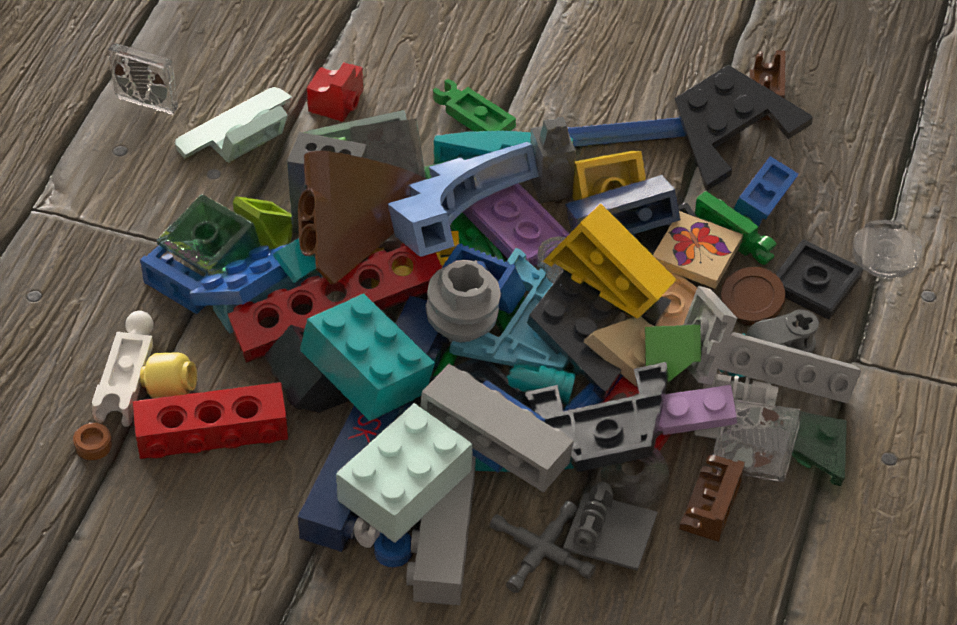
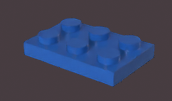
M267 245L254 248L249 251V257L246 259L237 260L226 265V271L206 277L201 281L202 286L190 292L194 306L245 304L286 278L288 275L273 256L276 251L286 245L276 249H269Z

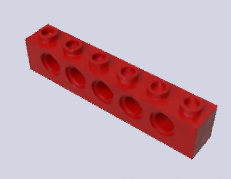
M402 243L400 248L388 253L382 250L371 254L367 261L359 263L333 285L324 277L313 276L304 280L299 287L288 291L287 289L273 291L267 296V299L257 303L249 301L245 304H240L233 309V312L228 313V317L240 350L247 363L264 356L290 325L305 329L308 318L361 294H365L380 310L405 302L409 296L418 297L427 293L430 279L443 267L436 252L420 257ZM399 266H407L412 270L407 276H398L393 271ZM368 278L379 282L378 286L373 289H365L360 284ZM334 291H340L346 295L339 302H332L327 296ZM300 304H308L312 307V310L305 315H299L294 312L295 307ZM271 316L279 320L272 328H265L260 325L261 321L266 317Z

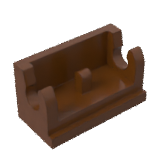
M776 50L773 62L768 64L763 62V52H758L755 56L754 68L750 69L749 77L785 98L786 51ZM765 116V117H763V118L760 119V120H771V119L769 118V116Z
M710 455L706 463L719 467L721 470L702 466L700 476L680 522L679 529L719 542L741 486L745 462L740 460L736 462L720 456Z

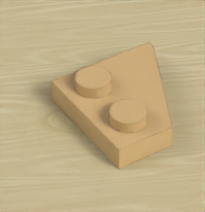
M641 316L638 319L633 317L594 331L585 339L584 343L604 360L622 370L621 374L637 387L634 369L646 366L645 327H653V325L649 324Z

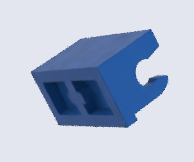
M770 156L738 198L733 209L742 216L750 217L752 222L759 227L763 219L766 220L793 184L798 173Z
M160 244L150 254L144 255L140 262L145 284L195 314H198L205 307L194 306L190 292L202 286L201 281L215 274L207 273L203 277L176 261L169 253L161 257L169 249L165 244Z

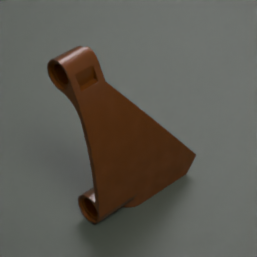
M323 150L305 153L304 177L306 190L302 192L298 202L299 244L302 253L305 256L315 257L316 270L331 285L335 284L394 234L388 203L411 197L409 185L427 179L404 168L354 155Z

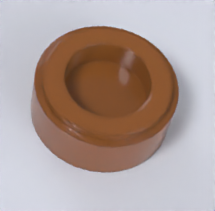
M88 423L81 426L73 437L76 453L86 460L101 459L112 448L110 431L100 423Z

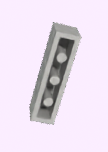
M448 364L422 391L421 408L471 442L472 448L542 492L551 485L570 463L574 440L569 438L562 430L549 426L538 419L531 411L520 408L507 400L500 392L489 389L476 381L469 373L460 371L451 364Z
M472 456V471L419 520L421 521L420 530L413 529L411 553H417L416 562H408L406 585L413 586V601L460 605L475 483V456Z

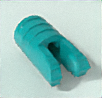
M515 363L514 367L509 371L510 374L507 375L508 385L523 392L558 385L563 405H567L570 401L576 374L566 373V371L547 368L543 365H540V367L529 364L524 365L523 363Z

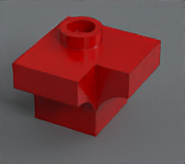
M344 62L339 70L335 71L320 67L307 87L308 112L344 122L350 111L356 110L360 95L363 92V67Z

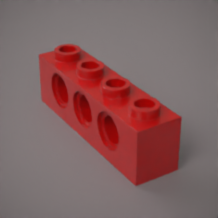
M281 382L133 401L135 433L140 459L161 458L167 455L199 453L204 450L236 448L242 445L274 443L288 439Z

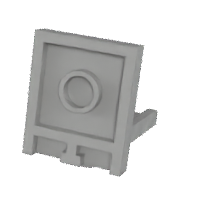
M701 286L697 287L683 324L700 325L701 362L692 363L687 367L697 382L712 385L717 369L840 402H849L861 373L857 366L732 332L737 317L711 289Z

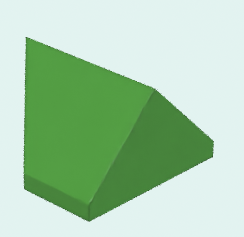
M700 325L645 327L646 366L666 362L669 382L692 363L701 362Z

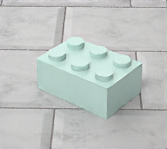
M414 403L336 473L338 501L393 542H396L472 471V443Z

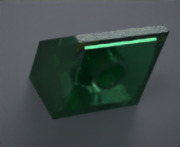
M203 194L156 240L157 245L209 276L223 273L226 271V265L237 260L246 259L249 257V251L260 247L254 223Z

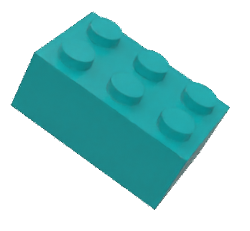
M361 294L308 318L300 346V351L369 421L421 396L422 391L429 384L435 364L365 294Z

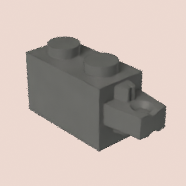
M564 117L547 119L543 121L542 126L531 128L530 144L533 147L538 177L532 178L531 182L540 203L571 198L573 195L575 147L569 136Z

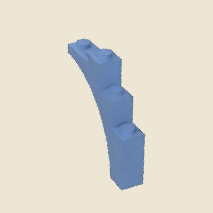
M525 142L471 159L463 160L458 158L429 167L430 179L409 185L411 197L388 203L395 237L420 257L454 247L450 225L461 212L495 192L538 177L532 144Z

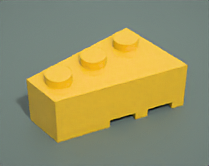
M601 203L542 261L551 267L556 264L572 274L571 279L581 284L584 281L601 291L600 297L637 319L657 302L677 280Z

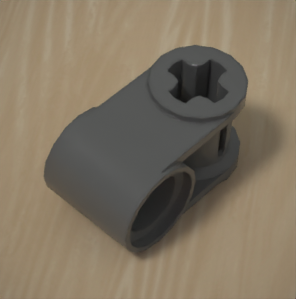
M796 310L783 316L756 322L748 329L746 336L813 353L816 346V339L813 335L818 330L819 321L810 311Z

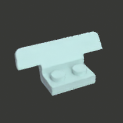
M279 88L267 89L178 137L175 140L176 149L185 159L210 145L229 163L282 134L288 115L281 106L290 102L292 96Z

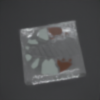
M113 42L108 49L115 97L173 115L178 109L172 60Z
M734 399L737 423L720 427L713 455L736 462L738 460L745 462L744 476L784 482L802 417L800 409ZM711 466L717 470H721L719 467Z

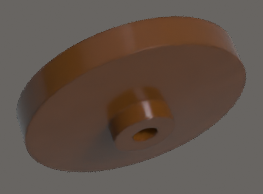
M746 267L734 272L726 279L722 287L721 299L737 317V322L745 325H754L761 320L773 319L778 316L785 303V289L780 278L770 270L760 267Z

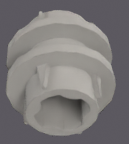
M469 260L455 261L439 269L430 279L427 290V318L433 328L448 338L449 342H470L487 334L496 324L501 296L500 287L494 276L482 265L478 264L477 260L475 262Z

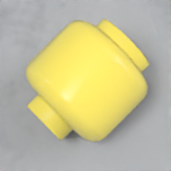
M154 353L148 358L146 366H142L140 370V383L142 387L146 388L147 393L152 399L189 394L196 387L197 369L194 362H191L185 354Z

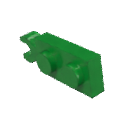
M446 79L444 81V90L446 92L440 91L436 87L433 89V100L437 104L446 105V113L474 132L512 131L516 128V118L469 87L460 91L457 89V84L454 81Z
M704 191L697 197L695 214L699 219L743 234L738 252L744 256L752 253L753 257L763 265H766L774 258V254L769 251L776 246V242L768 236L759 235L757 233L758 226L749 218L742 216L726 205L724 201L717 199L707 191Z

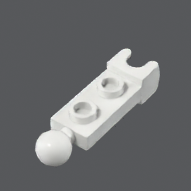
M135 311L131 313L125 323L128 333H116L100 385H97L92 400V414L97 423L104 422L107 414L111 411H119L123 414V426L127 427L132 423L134 416L133 401L137 400L141 387L140 370L142 366H146L153 348L152 336L148 335L153 330L154 322L146 312Z

